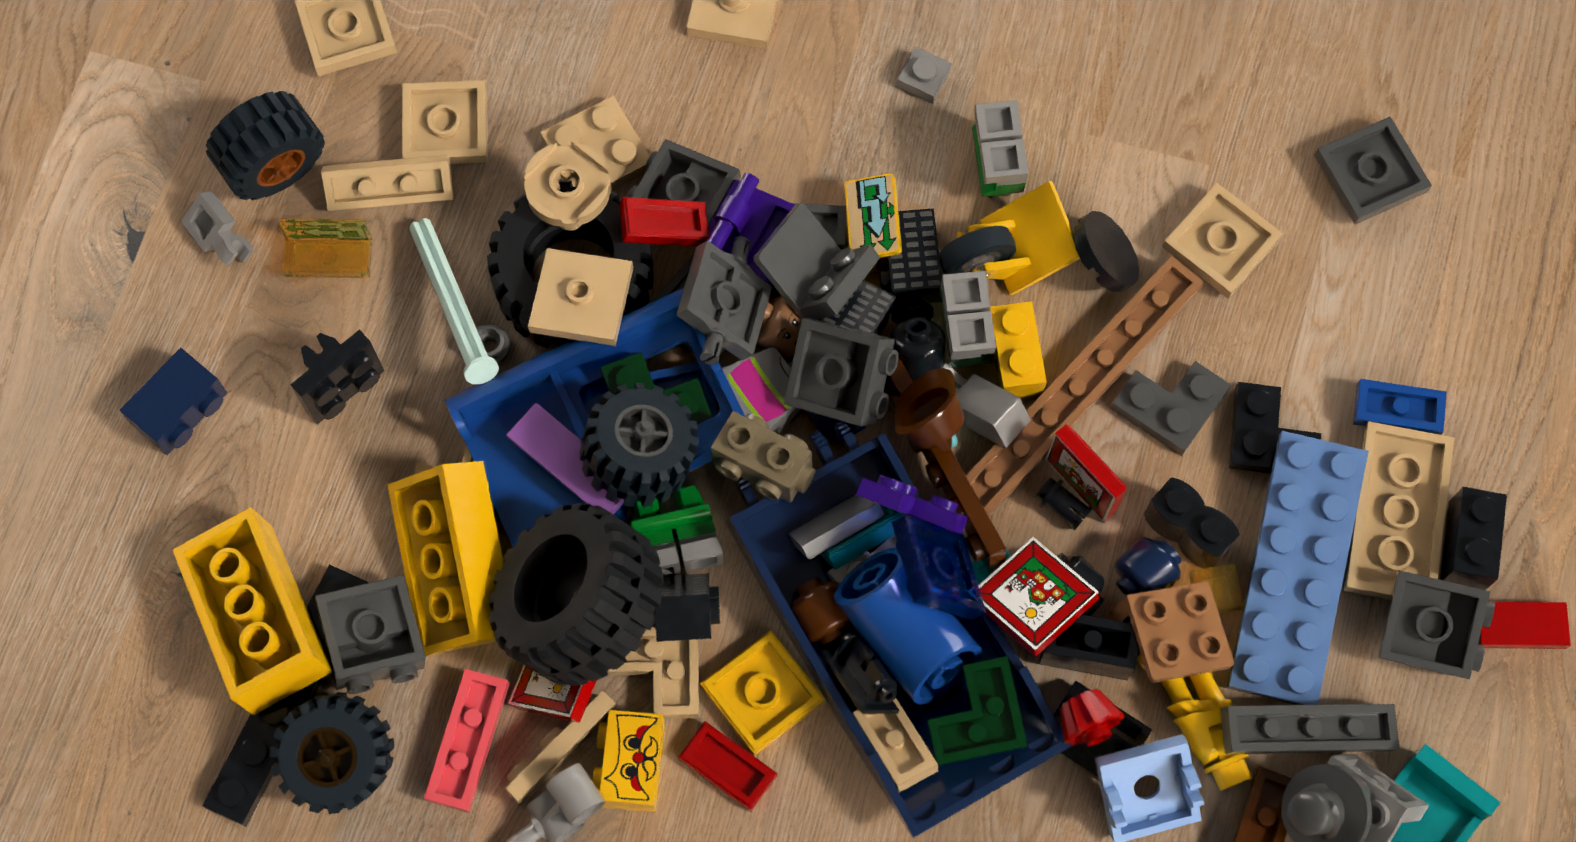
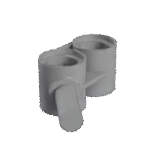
M580 763L566 768L547 783L546 788L548 790L537 796L527 806L532 815L530 817L531 823L504 842H535L541 837L545 840L548 839L549 842H564L585 826L586 820L606 802Z

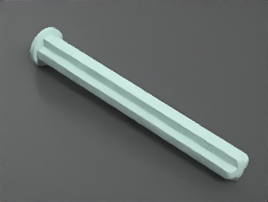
M422 218L419 222L413 221L409 230L466 364L463 371L464 377L471 384L486 383L497 375L499 370L497 361L487 355L431 221L426 218Z

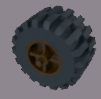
M337 692L330 696L326 693L303 703L283 719L285 721L284 724L278 727L274 734L277 743L270 750V757H276L277 761L271 769L274 777L281 775L284 781L278 786L285 794L290 790L295 794V797L292 799L293 803L300 807L306 802L310 804L309 811L320 813L323 809H328V814H336L344 808L350 810L357 807L384 782L387 777L386 772L392 767L394 759L390 757V751L394 749V738L388 739L387 731L391 728L387 720L383 722L379 720L377 715L381 711L375 705L368 708L364 705L366 699L357 695L353 698H348L347 693Z

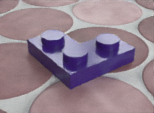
M881 474L877 482L862 478L856 495L960 534L963 533L968 517L955 512L958 506L957 503L934 494L931 501L928 502L915 497L918 488Z

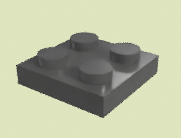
M1391 116L1318 148L1314 155L1355 225L1427 193L1432 186Z

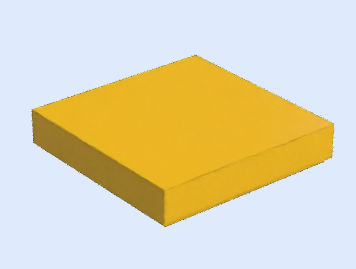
M771 630L700 683V687L754 756L825 703L823 695Z

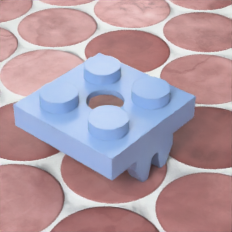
M1183 734L1095 758L1109 835L1113 842H1126L1202 821L1199 806L1205 804L1198 788H1202L1201 782L1192 765L1189 744ZM1146 775L1157 777L1159 787L1153 795L1140 797L1135 794L1134 786L1139 778Z

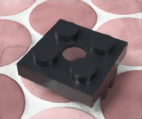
M360 329L342 344L331 336L322 333L318 334L316 337L323 349L319 354L306 345L301 348L303 361L308 371L290 385L307 414L317 425L324 419L329 420L336 417L345 408L346 402L358 392L363 393L371 389L380 379V374L384 372L371 341Z

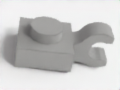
M212 191L199 193L181 223L204 252L216 251L218 258L226 266L231 265L236 256H238L242 263L246 262L254 251L252 245L245 238L230 231L236 221Z

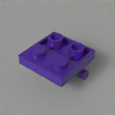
M744 173L740 181L736 179L733 181L708 226L709 238L707 241L723 252L731 253L735 237L747 238L746 242L750 240L752 244L746 260L747 265L758 277L772 286L771 289H774V285L757 266L753 257L795 204L757 189L759 179L750 173Z

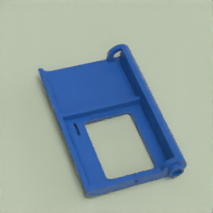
M683 288L622 316L616 346L572 339L496 375L486 383L476 384L445 399L450 415L464 439L474 462H484L490 497L510 539L512 548L519 542L517 537L525 529L533 528L536 525L535 520L542 515H553V510L556 508L583 503L507 437V433L535 403L539 404L582 440L589 415L581 401L580 394L583 389L604 380L600 369L601 366L642 352L644 360L678 344L686 343L691 347L720 406V411L716 416L697 424L698 432L696 437L699 438V442L689 472L713 461L711 446L732 411L745 417L719 362L709 365L705 363L706 360L701 361L700 354L706 340L705 336L676 316Z

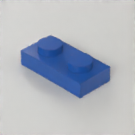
M1360 379L1356 385L1353 425L1365 426L1370 421L1442 435L1444 432L1447 391Z

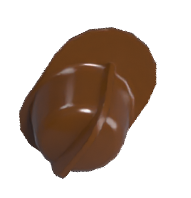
M945 368L931 370L914 380L902 392L895 407V431L897 435L906 436L921 449L926 450L939 447L945 453L951 450L952 436L959 431L965 421L964 412L956 396L955 377L951 370Z

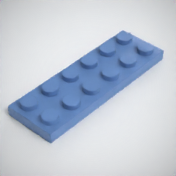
M1281 431L1279 434L1233 654L1234 665L1230 668L1226 688L1294 705H1318L1368 450L1286 431Z

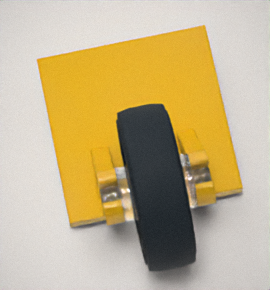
M1052 181L1045 182L980 220L981 224L970 225L965 232H958V238L947 244L939 253L940 264L945 274L986 271L987 279L1004 280L1009 295L1019 293L1080 259L1075 248L1073 230Z

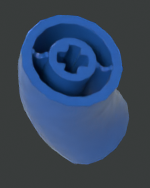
M896 547L885 549L870 556L845 576L835 592L834 599L838 607L908 696L919 705L933 702L957 687L965 679L963 665L976 663L981 657V647L931 587L903 549Z

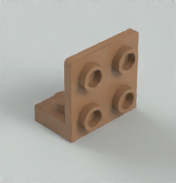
M1208 581L1126 595L1109 613L1111 620L1132 624L1148 679L1152 683L1226 670L1234 665L1231 650Z

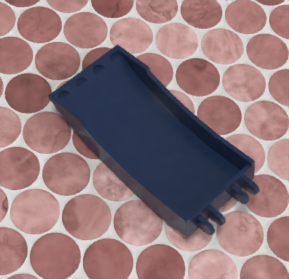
M835 420L832 423L834 432L847 454L836 459L829 448L826 438L816 430L809 434V440L823 467L815 471L808 489L804 493L798 491L791 503L781 498L777 501L768 498L758 501L750 482L740 477L739 480H733L747 508L728 518L725 523L815 683L910 835L914 838L1071 746L1064 742L1063 731L1027 666L1023 665L996 622L970 601V593L974 590V587L937 525L906 514L912 526L896 535L903 542V535L910 530L923 528L924 531H930L936 562L940 563L943 569L940 575V582L932 588L981 647V657L978 662L1008 656L1028 747L938 766V772L901 792L898 791L881 758L873 749L853 716L852 712L858 709L820 654L821 650H836L840 644L839 638L822 647L818 641L809 642L790 609L791 603L799 597L796 588L816 577H820L823 584L832 581L826 573L833 567L820 554L812 559L805 557L794 546L788 533L856 495L862 478L877 482L881 474L914 486L885 433L859 446L847 423ZM916 491L915 497L921 498L919 493ZM881 543V544H879L878 546L872 548V549L869 550L868 552L871 554L873 551H875V550H876L879 546H881L883 543ZM850 623V626H851L852 630H854L855 632H858V631L855 629V627ZM874 653L872 659H877L880 661V659ZM884 666V668L886 669V671L888 672V674L896 681V679L892 676V674H891V673L888 671V669ZM966 678L943 697L921 705L913 702L896 681V699L936 761L928 720L972 710Z

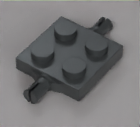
M745 237L734 238L731 253L723 252L709 241H705L696 247L676 316L705 336L706 340L700 354L701 361L706 360L705 363L709 365L718 363L722 347L741 360L752 356L756 347L772 286L758 277L747 265L746 260L752 243L750 240L746 242L747 238Z

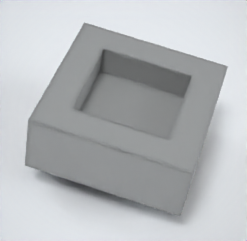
M915 47L897 79V87L933 104L951 72L952 63Z

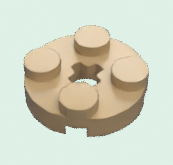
M571 142L572 145L557 146V143L542 148L530 159L524 175V190L529 207L533 213L544 222L553 226H560L562 229L569 231L576 230L582 224L596 218L607 205L611 193V181L606 162L593 148L577 142ZM572 177L577 179L575 190L571 192L559 191L560 185L557 181L560 178L567 181Z

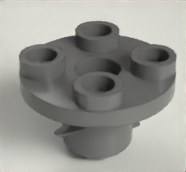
M1318 764L1304 768L1290 780L1283 794L1282 818L1286 831L1294 842H1363L1368 835L1372 822L1370 789L1363 780L1358 779L1352 772L1338 765Z

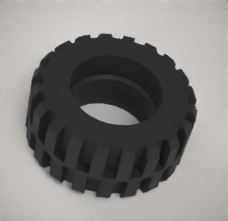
M572 180L559 181V191L571 192L576 189L572 185ZM611 190L609 200L603 211L590 222L582 224L578 229L572 231L564 230L560 226H553L538 218L529 207L526 195H522L513 202L515 207L513 213L504 211L499 218L498 225L500 231L492 232L489 241L491 253L487 255V263L491 277L490 280L500 309L507 321H513L515 330L523 337H528L532 334L535 344L548 348L551 342H555L560 346L572 340L530 333L528 329L538 286L532 277V268L541 253L557 242L567 239L592 241L603 247L610 254L611 258L632 261L633 272L623 316L648 304L650 300L648 290L653 288L654 282L651 244L623 243L619 194Z
M578 503L572 504V506L567 505L553 510V515H542L535 520L536 525L533 528L525 529L517 537L519 542L513 549H508L503 557L505 563L502 569L496 572L493 580L496 585L495 591L490 592L489 606L493 610L489 614L490 625L497 644L506 652V655L553 683L559 685L569 684L570 686L587 684L589 680L591 682L600 680L608 676L607 671L609 669H618L627 662L625 657L631 651L636 652L643 643L640 639L646 629L651 630L654 624L655 617L653 613L655 607H660L662 593L658 588L660 585H663L662 568L659 566V556L656 549L651 546L650 541L644 535L600 506ZM580 587L578 593L576 594V596L574 597V599L571 601L573 595L575 594V592H576V591L578 590V588Z

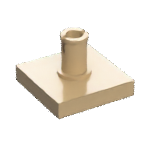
M693 0L686 27L687 36L767 49L777 0Z

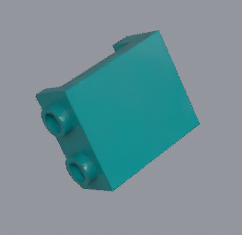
M1424 744L1411 755L1393 780L1429 806L1420 821L1401 823L1391 842H1467L1481 822L1490 817L1501 802L1430 746Z

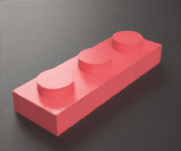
M468 669L464 670L424 796L426 802L470 813L510 685L508 680Z

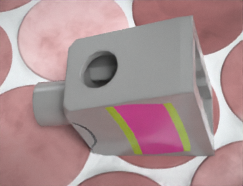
M770 347L744 360L724 367L722 370L744 415L752 414L761 418L769 425L770 430L780 434L804 410L784 404L793 360L786 363L778 350Z

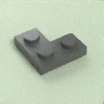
M1196 361L1173 393H1170L1135 370L1112 402L1110 409L1182 456L1228 392L1231 384Z

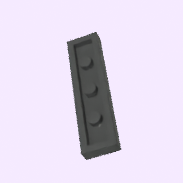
M1395 704L1227 706L1220 709L1225 755L1389 752L1400 749Z

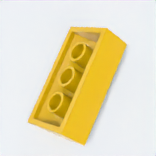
M484 462L441 464L387 484L407 589L425 656L495 642L489 614L493 612L489 606L490 592L495 591L496 585L493 580L496 572L502 569L504 562Z

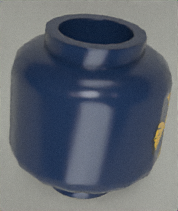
M1142 537L1115 562V569L1120 578L1116 585L1125 596L1171 588L1181 577L1179 564L1182 562L1181 558L1162 538L1156 537L1152 540Z

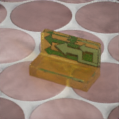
M280 219L279 229L285 238L282 270L285 277L370 278L373 239L365 220Z

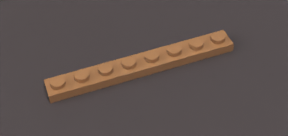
M1172 255L1026 410L1031 418V422L1010 445L1004 448L995 443L967 473L966 477L989 517L1046 457L1054 434L1065 424L1073 427L1202 288L1204 281Z

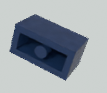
M180 347L119 411L132 426L168 455L174 448L182 447L193 434V428L204 417L213 415L220 408L227 391L217 377Z

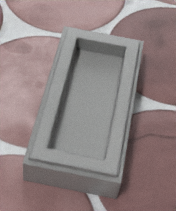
M854 495L788 534L794 546L805 557L812 559L883 518L885 514L880 504Z

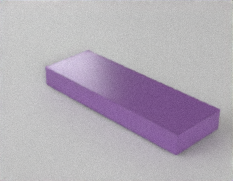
M535 403L507 433L510 441L583 503L600 506L612 514L624 503V499L618 497L612 502L605 498L606 490L601 489L597 492L591 486L593 476L585 477L582 470L584 461H580L581 440L539 404Z

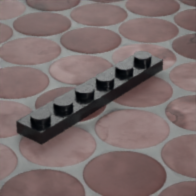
M330 564L306 607L326 656V643L315 603V596L369 583ZM323 678L255 715L250 714L202 805L203 807L247 827L273 777L271 767L277 761L276 757H270V750L277 743V739L274 738L277 728L284 724L285 721L283 719L290 712L314 698Z

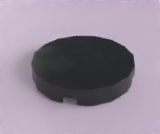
M1091 211L1078 220L1079 224L1074 226L1073 237L1075 248L1083 265L1088 270L1094 268L1100 275L1096 278L1097 282L1109 291L1123 292L1133 286L1139 279L1138 259L1130 240L1121 227L1112 218L1099 211Z

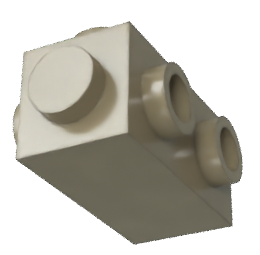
M732 411L711 446L713 463L716 464L715 468L721 474L732 480L737 481L741 477L753 483L756 491L770 500L777 501L781 498L791 503L798 491L804 493L808 489L815 475V469L812 468V451L808 449V445L803 440L791 434H785L783 437L769 429V425L764 420L752 414H746L744 417Z

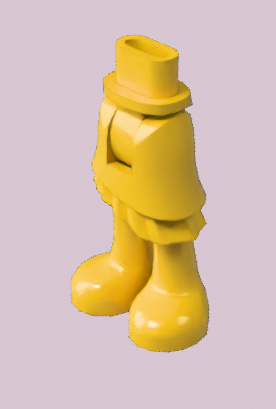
M1140 654L1139 656H1137V661L1139 665L1144 670H1146L1142 656ZM1212 673L1189 676L1200 700L1193 699L1183 677L1160 681L1173 702V705L1166 707L1177 717L1173 722L1180 728L1189 747L1203 765L1205 774L1212 773L1219 791L1251 779L1252 775L1244 760L1249 757L1248 754L1225 755L1220 709L1232 706V700H1225Z

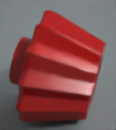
M1097 688L1079 693L1060 707L1064 742L1070 746L1086 742L1087 746H1093L1105 741L1112 736L1111 729L1120 724V721L1124 718V714Z

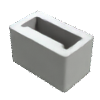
M973 374L956 393L965 415L963 425L1004 448H1007L1031 422V418L1019 397L976 374Z

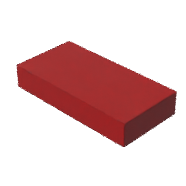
M623 197L619 203L623 243L697 247L709 238L705 202Z
M1495 602L1491 625L1489 628L1482 627L1478 644L1484 645L1485 648L1567 649L1571 646L1567 602Z
M706 721L703 722L678 756L682 763L750 812L753 811L778 776V773Z

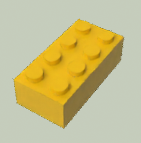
M252 507L172 550L232 701L252 715H255L333 672L273 526Z

